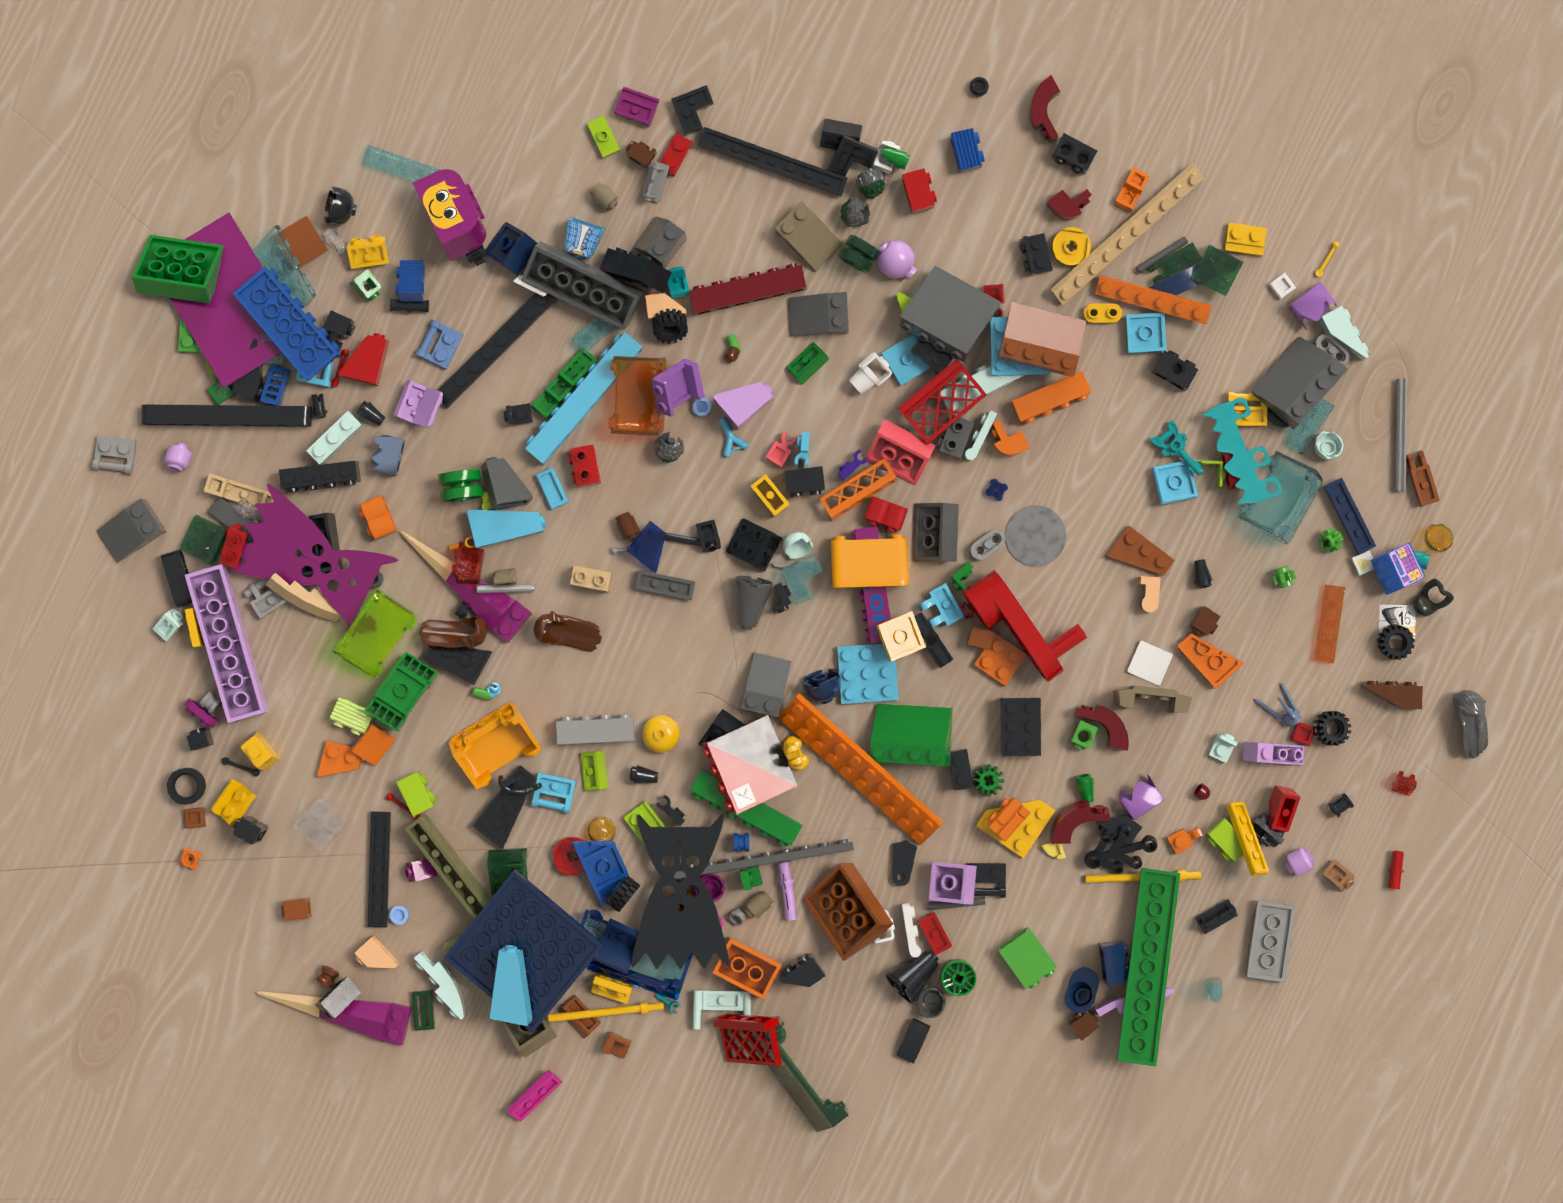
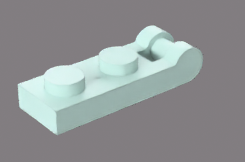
M991 410L988 414L984 413L980 421L982 427L980 431H975L971 439L974 441V444L964 454V458L967 461H972L976 458L997 413Z

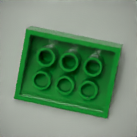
M150 235L132 275L136 293L210 303L217 285L224 250L223 245Z
M877 704L869 756L876 762L950 766L953 708Z

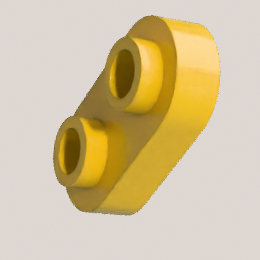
M1113 303L1089 304L1083 311V317L1088 323L1112 324L1120 320L1122 309L1119 305ZM1095 310L1097 312V315L1092 316L1090 314V311ZM1115 310L1116 315L1111 316L1109 311Z

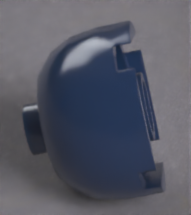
M828 669L829 672L826 673L818 670L804 677L805 682L802 681V686L806 695L811 700L826 704L837 696L841 688V679L836 669Z

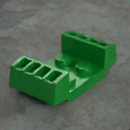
M405 652L375 693L365 711L399 732L421 696L436 679L438 672L408 652Z

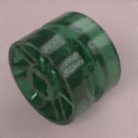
M849 235L845 242L848 248L842 247L838 257L853 268L863 273H868L872 266L869 260L875 261L880 252L863 239Z

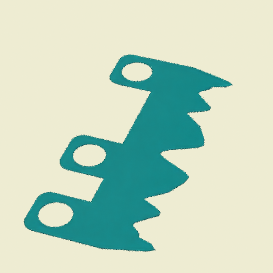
M1244 398L1217 405L1203 415L1217 420L1213 431L1222 432L1217 442V451L1233 454L1232 459L1224 468L1232 476L1240 478L1235 485L1237 488L1245 491L1243 498L1238 502L1240 504L1257 503L1282 494V488L1277 477L1273 476L1259 481L1255 469L1270 463L1267 450L1263 446L1247 450L1235 420L1251 414L1248 403ZM1236 403H1243L1245 405L1246 411L1244 414H1237L1235 412L1234 406ZM1256 451H1261L1265 454L1264 462L1258 463L1254 460L1253 455ZM1273 481L1277 484L1278 488L1275 493H1269L1266 490L1267 482Z

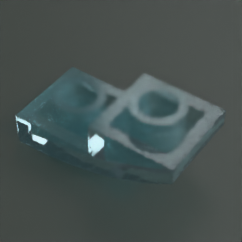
M596 317L572 340L586 353L604 338L614 326Z

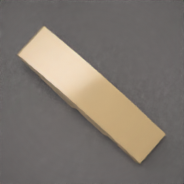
M276 573L266 584L279 596L311 614L333 622H337L341 617L327 599L315 588L309 593L296 581L289 585Z

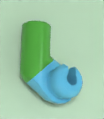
M492 683L485 690L475 687L472 696L491 700L499 695L501 688L498 683Z

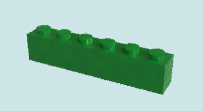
M701 769L690 789L693 792L692 796L699 800H703V798L709 800V805L718 810L720 807L727 810L724 804L726 801L724 795L720 794L717 788L718 781L716 777ZM760 803L739 814L726 812L728 816L734 819L737 816L744 820L743 824L750 828H753V826L760 828L761 834L767 837L772 835L778 838L776 842L785 847L787 844L792 846L803 826L801 823L764 803Z

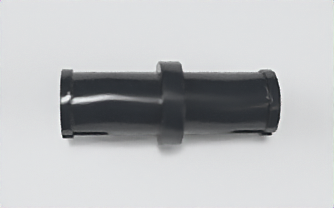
M390 299V311L429 313V300H423V302H401L400 299Z

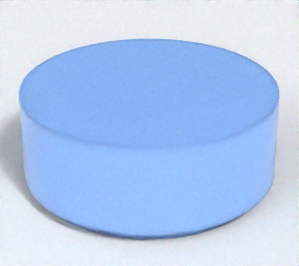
M703 397L693 402L692 409L697 416L705 417L711 412V403L707 398Z
M397 905L391 909L389 918L392 923L402 925L409 919V911L405 906Z

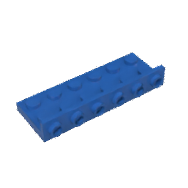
M263 267L232 294L308 382L334 359L340 358L341 354L339 351L341 349L334 341L330 343L326 338L328 333L322 326L318 328L314 324L316 319L310 312L306 314L302 310L304 305L297 297L295 299L291 297L290 293L292 291L285 283L280 284L277 280L279 275L273 269L269 270Z

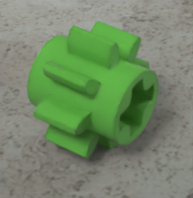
M1330 528L1320 533L1322 538L1319 540V543L1323 550H1329L1332 553L1342 548L1340 543L1344 539L1340 531H1333V528Z
M1288 566L1275 569V575L1271 576L1273 585L1278 584L1279 588L1293 585L1292 579H1296L1294 570H1289Z

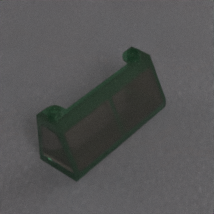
M777 1016L779 1025L775 1027L782 1065L768 1067L817 1132L833 1128L849 1116L848 1107L843 1101L834 1103L829 1098L824 1102L821 1100L780 1045L786 1039V1031L782 1027L784 1022ZM766 1032L764 1036L770 1041L769 1033ZM753 1034L752 1036L757 1040L758 1036ZM761 1041L760 1045H761V1046L763 1047V1049L765 1050V1049H766V1046H765L764 1043ZM769 1052L768 1055L774 1060L773 1054Z

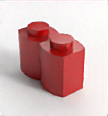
M872 496L865 519H868V524L877 527L878 524L886 526L885 530L896 533L897 530L901 531L908 508Z

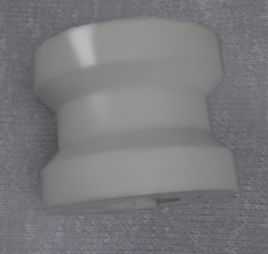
M209 691L201 700L199 706L206 708L208 713L212 715L221 706V698H216L214 693Z

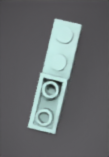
M421 951L414 958L416 960L415 964L420 970H425L429 974L428 978L433 984L440 986L435 991L438 1001L443 1005L446 1003L453 1017L456 1019L459 1017L460 1020L463 1019L466 1015L465 1004L455 978L442 960L434 964Z

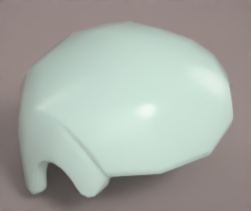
M1322 431L1315 439V453L1324 460L1336 459L1343 451L1344 444L1342 439L1334 431Z
M794 532L783 540L782 548L790 559H799L812 551L813 544L805 533Z

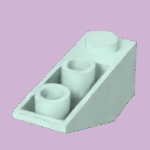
M1341 306L1319 319L1325 333L1331 335L1348 351L1361 360L1369 357L1367 354L1369 350L1365 343H1361L1358 337L1360 333L1356 326H1352L1350 322L1351 316L1347 309Z

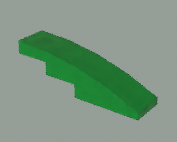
M583 347L558 373V376L532 404L531 408L546 420L598 359Z

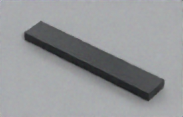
M371 811L367 927H388L391 812Z

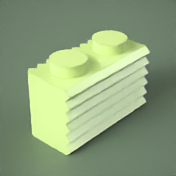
M339 697L330 719L334 720V725L344 728V725L350 727V732L361 736L371 725L374 717L365 711V707Z

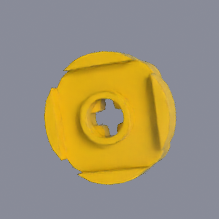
M1075 227L1063 229L1055 236L1052 242V252L1055 260L1065 266L1078 265L1089 255L1091 250V243L1085 232ZM1070 242H1074L1073 245L1077 246L1072 252L1066 248V245H1069Z

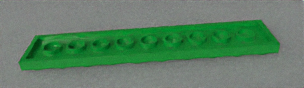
M1141 868L1117 1061L1155 1067L1157 1064L1180 873Z

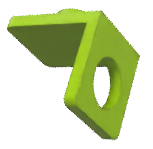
M1199 461L1201 465H1217L1216 487L1221 488L1222 482L1226 478L1223 461Z

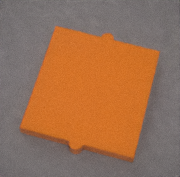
M371 723L351 751L360 756L362 761L366 760L376 766L393 744L395 738L387 734L384 729L381 730Z

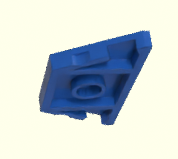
M613 840L571 842L601 907L605 906V901L612 893L614 894L617 891L619 885L629 876Z

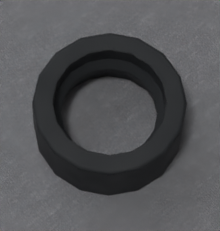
M193 768L176 770L171 774L167 782L169 796L180 804H191L198 801L204 795L206 789L203 775ZM182 775H191L197 781V791L191 797H182L176 791V781Z

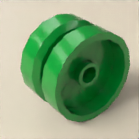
M480 469L459 470L438 475L439 485L452 486L440 492L441 502H463L483 497L482 486L470 485L481 480Z

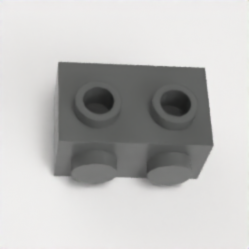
M960 418L946 429L944 437L940 436L937 447L940 448L939 453L960 460L974 422Z

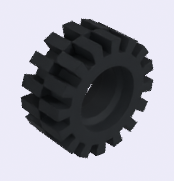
M668 308L666 312L661 310L660 314L656 313L655 317H653V333L658 341L661 339L662 343L667 341L668 344H671V341L677 343V339L681 341L683 337H686V333H688L687 319L682 311L678 310L676 312L674 308L672 311H669Z
M1398 624L1388 625L1387 628L1384 627L1382 629V633H1379L1380 638L1377 639L1379 645L1377 646L1381 650L1380 652L1390 659L1401 660V658H1406L1408 654L1412 653L1411 649L1415 647L1413 645L1415 639L1412 637L1414 635L1404 626ZM1393 635H1400L1403 639V644L1399 649H1392L1389 645V640Z
M1324 711L1322 715L1317 716L1319 719L1314 721L1317 724L1313 726V729L1316 730L1314 736H1318L1317 740L1322 741L1321 743L1324 745L1338 746L1345 743L1344 740L1349 738L1347 734H1351V730H1348L1351 724L1347 723L1350 720L1345 718L1346 715L1339 711ZM1330 721L1336 722L1338 726L1337 733L1333 736L1327 733V724Z
M628 876L607 903L620 912L641 885Z

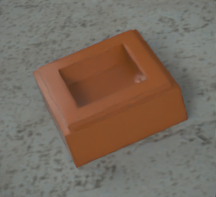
M204 807L184 809L186 828L206 826Z

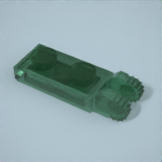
M1192 242L1159 260L1158 263L1149 267L1147 271L1152 273L1162 267L1164 273L1154 277L1153 282L1155 284L1197 263L1202 258Z

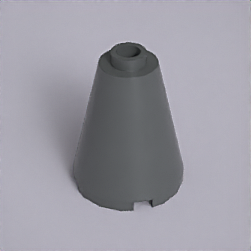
M736 576L734 583L737 623L741 625V629L752 630V627H757L771 592L772 582L758 577L757 579H751V576Z

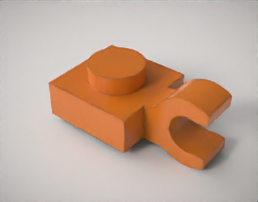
M1199 827L1188 833L1183 828L1168 836L1167 839L1177 855L1192 847L1191 840L1203 834Z

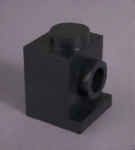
M207 727L192 730L190 735L187 736L191 751L214 745L210 729Z

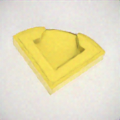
M1049 842L1042 845L1043 850L1051 857L1058 859L1066 858L1062 844H1051Z

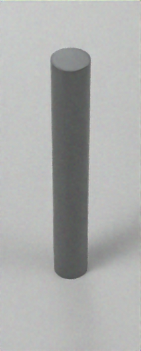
M1185 236L1137 266V271L1142 273L1187 244L1188 240Z
M985 897L974 898L973 905L941 901L930 902L927 905L928 910L986 905Z

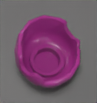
M712 873L701 876V880L708 888L713 902L721 899L726 889L724 880L719 875ZM695 886L696 896L699 894L697 886Z

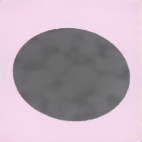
M1039 505L1027 506L1017 511L1010 518L1005 531V541L1009 552L1019 562L1029 566H1043L1051 563L1061 554L1066 543V529L1061 518L1053 510Z

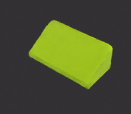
M604 751L580 753L584 790L607 789L608 782Z

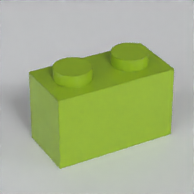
M418 771L396 782L413 817L436 806L434 803L437 801L432 791H428L426 787L428 781L424 774L420 775Z
M1221 818L1206 832L1209 836L1208 842L1213 847L1218 846L1222 850L1220 854L1227 861L1236 862L1243 856L1234 827L1225 818Z

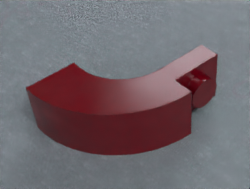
M1052 75L1043 80L1038 86L1030 104L1032 127L1034 130L1041 127L1040 132L1045 140L1048 139L1049 143L1057 140L1058 134L1048 117L1047 106L1061 92Z
M1081 705V709L1076 708L1075 716L1096 720L1105 727L1108 734L1107 746L1128 751V733L1123 721L1116 713L1101 705H1096L1095 712L1092 711L1093 707Z
M1088 800L1079 801L1067 806L1057 815L1051 826V844H1071L1073 831L1084 822L1110 821L1108 807L1103 805L1090 807Z

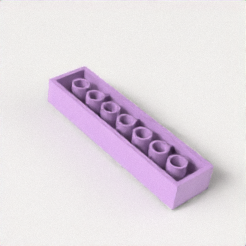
M220 564L186 574V582L227 723L237 722L269 712L227 566Z

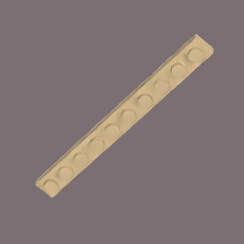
M1191 163L1050 289L1057 301L1064 305L1205 178L1198 167Z

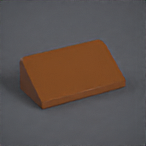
M574 995L558 1011L566 1013L589 1009ZM596 1017L567 1020L583 1038H586L601 1024Z

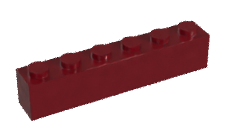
M797 263L786 265V269L771 268L767 270L768 273L760 274V272L748 274L749 277L741 279V276L730 278V282L723 283L720 280L712 282V286L704 287V285L694 286L693 290L690 291L695 316L807 290L802 265L797 266Z

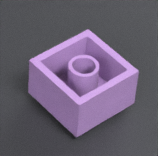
M932 862L929 900L973 905L977 866Z

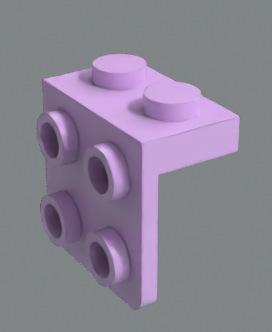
M407 380L393 415L408 422L430 428L435 421L437 409L442 403L443 393Z

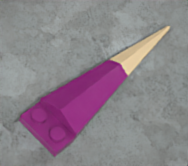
M400 531L403 537L467 604L469 603V607L485 621L486 625L507 643L512 640L533 614L505 593H476V586L490 584L405 532Z
M264 991L256 992L260 996L379 1041L404 1045L412 1009L410 1006L391 1002L353 1000L335 1019H332L331 1017L327 1018L315 1006L323 997Z

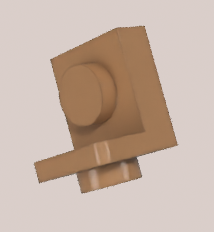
M1335 859L1322 873L1342 892L1345 889L1348 890L1354 884L1355 876Z

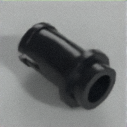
M317 394L311 395L314 410L312 415H314L315 419L325 418L328 413L325 410L324 394H319L318 399Z

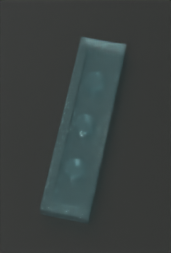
M368 145L362 161L365 165L414 182L440 170Z

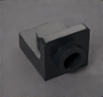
M530 403L515 406L508 405L506 406V411H503L504 420L510 426L533 423Z
M715 520L696 524L702 552H713L720 549V538Z

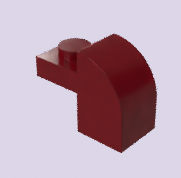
M1062 189L1046 205L1058 218L1073 220L1082 214L1078 207L1083 209L1091 202L1089 198L1092 194L1086 189L1072 201Z

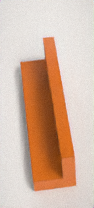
M884 458L819 498V500L828 512L831 520L834 521L895 483L897 477ZM882 465L889 472L883 477L875 476L876 469ZM864 476L872 478L870 485L867 487L859 486L860 479ZM846 487L855 488L854 495L851 497L842 496ZM830 497L839 498L838 505L832 509L829 508L825 501Z

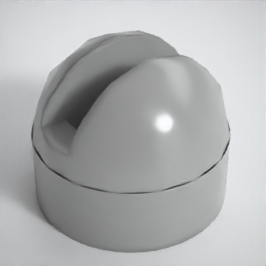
M740 908L733 910L729 916V920L737 926L742 925L746 918L745 912H742Z

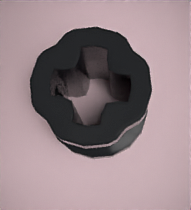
M1345 793L1335 802L1328 803V806L1337 818L1348 808L1354 807Z

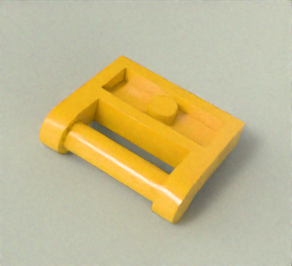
M1227 392V402L1239 398H1244L1246 401H1260L1253 394ZM1260 401V406H1249L1251 411L1249 416L1235 420L1237 426H1267V406ZM1234 406V410L1237 414H1244L1246 407Z

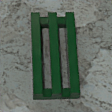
M432 990L413 991L415 1031L435 1029ZM425 995H428L430 1025H427ZM417 996H421L423 1026L419 1025Z

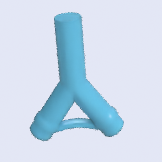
M724 417L719 420L727 437L723 455L730 457L731 453L737 449L743 448L746 450L749 444L733 434L727 418ZM733 443L740 446L732 450Z

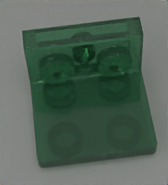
M1207 245L1204 251L1205 254L1192 280L1226 296L1244 262L1211 245Z
M195 515L180 545V550L203 560L207 564L215 565L220 550L225 543L227 529Z
M527 848L488 851L487 867L492 895H495L515 869L528 879Z

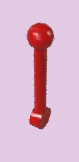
M348 349L342 350V358L336 376L331 381V386L333 387L339 385L338 374L343 367L346 356L349 355Z
M388 793L386 795L388 801H393L411 814L409 808L395 799L393 794ZM420 814L414 816L413 819H418Z

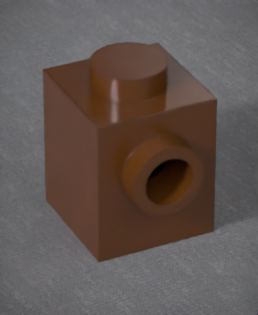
M1202 606L1189 626L1193 628L1192 632L1200 637L1202 635L1208 636L1209 633L1212 635L1218 627L1216 623L1221 616L1206 606Z
M1086 1011L1075 1013L1073 1015L1074 1019L1068 1023L1082 1041L1099 1028L1097 1022L1100 1020L1093 1011L1091 1013Z

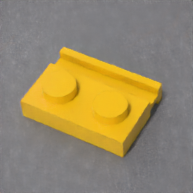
M1228 223L1224 251L1262 257L1267 228Z
M186 609L185 619L189 628V638L192 647H204L205 643L195 609Z

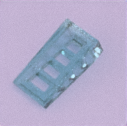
M1219 977L1206 979L1208 998L1214 1003L1219 1002L1223 996L1221 979Z

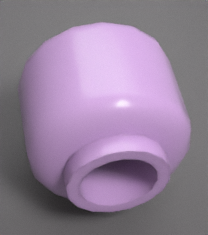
M176 443V445L168 447L164 463L169 470L181 473L182 470L188 469L192 452L187 449V445Z
M1299 848L1287 855L1285 866L1290 874L1294 873L1296 876H1302L1314 868L1315 860L1308 849Z

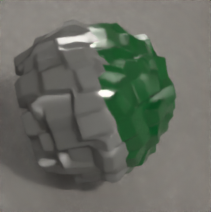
M877 168L863 171L856 179L857 190L861 195L874 199L884 191V175Z
M854 197L842 205L840 210L842 213L841 219L848 227H860L869 223V205L864 200Z
M670 432L658 436L654 443L655 454L665 463L678 460L684 453L683 441L678 437V442L675 444V439L669 438Z

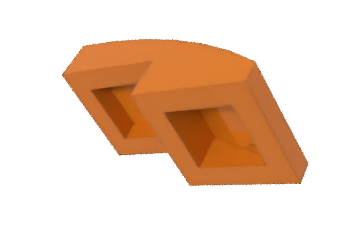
M1133 167L1114 204L1131 213L1150 176Z

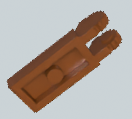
M1417 451V457L1421 465L1417 468L1413 456L1407 454L1406 461L1410 469L1409 473L1419 506L1440 501L1430 466L1427 464L1423 451Z

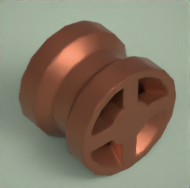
M323 965L321 968L322 972L316 977V980L327 987L333 988L335 985L334 980L339 977L340 973L329 966Z

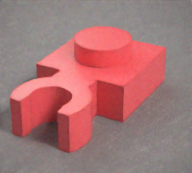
M786 431L782 434V442L778 443L775 441L765 457L781 468L792 452L788 449V446L793 445L796 441V437H793L790 442L786 441L785 436L788 433Z

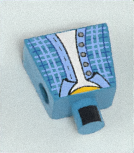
M571 217L567 223L565 250L572 252V256L583 261V257L591 258L606 228Z

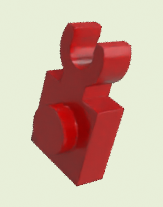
M1004 284L983 285L984 293L997 299L1001 304L1005 303ZM1001 307L998 312L999 317L1003 316V310Z

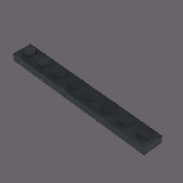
M707 127L703 128L698 142V146L840 197H842L848 177Z
M535 293L437 390L443 393L442 403L449 408L556 300L549 293L545 296Z

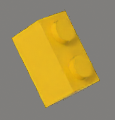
M766 474L751 485L752 490L774 517L790 506L789 502Z

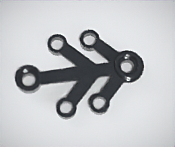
M1122 825L1119 828V835L1110 850L1105 852L1103 851L1106 845L1112 841V834L1110 831L1101 832L1100 842L1095 850L1085 854L1084 862L1091 869H1097L1101 866L1113 871L1114 874L1123 873V863L1131 865L1134 869H1139L1142 867L1141 857H1130L1125 854L1141 849L1148 853L1154 852L1158 847L1157 840L1152 835H1146L1142 841L1122 846L1126 838L1131 835L1130 827ZM1113 858V859H1116V860H1118V861H1115L1114 863H1112V862L1108 861L1107 859Z

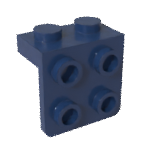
M610 918L600 939L605 945L593 959L622 973H628L639 931Z

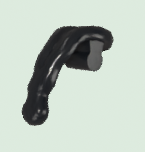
M502 775L498 776L501 790L510 796H522L542 788V784L537 783L522 790H513L509 787L515 784L514 777L510 776L507 780H503Z

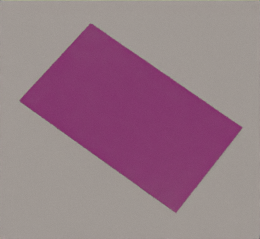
M230 213L225 214L185 239L223 245L224 247L217 285L211 302L203 303L170 298L223 388L281 353V350L232 294L263 267ZM253 339H257L258 347L250 349Z

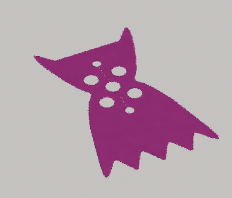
M267 484L274 502L255 503V507L264 522L245 524L254 543H246L242 556L245 563H240L237 569L229 566L228 569L269 580L276 573L289 585L294 581L301 586L316 584L337 613L355 631L363 634L357 620L360 608L380 567L399 560L389 555L367 551H334L326 537L312 520L280 491ZM315 544H320L324 548L321 556L313 554L312 547ZM301 550L302 556L297 557L295 551ZM341 558L349 560L350 566L348 569L342 570L339 568L338 561ZM328 562L331 565L330 573L324 574L321 572V563ZM304 566L312 567L313 575L311 577L303 576L302 568ZM350 579L356 580L355 586L349 584ZM330 580H336L339 583L337 591L333 592L328 589L327 585Z

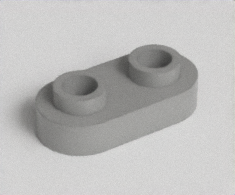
M1322 334L1317 337L1315 346L1333 357L1336 354H1340L1341 360L1338 361L1343 365L1349 361L1348 350L1331 335ZM1322 341H1325L1327 343L1326 348H1323L1321 346Z
M994 529L977 540L970 549L972 557L977 560H983L1004 545V533ZM993 536H997L999 538V541L997 543H994L992 541ZM978 547L983 548L982 554L976 552Z

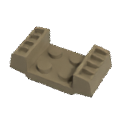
M1144 686L1114 689L1115 705L1134 709L1135 694L1137 698L1150 699V695H1155L1156 700L1169 701L1170 697L1169 712L1187 713L1192 697L1181 695L1174 689Z

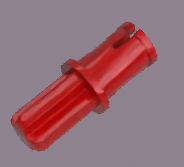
M1395 850L1392 852L1391 868H1388L1390 871L1388 888H1401L1402 872H1404L1402 870L1404 852Z

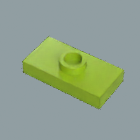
M604 115L587 123L603 159L620 151Z

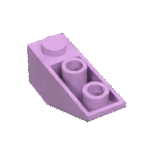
M1244 742L1243 761L1303 765L1304 746Z

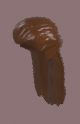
M553 611L550 614L540 616L536 620L533 630L536 640L540 643L565 645L588 652L596 650V645L600 644L602 639L599 634V626L571 616L558 615Z
M478 616L464 618L462 621L427 620L423 622L424 627L419 630L423 643L433 647H466L473 649V647L481 645L487 635V625Z

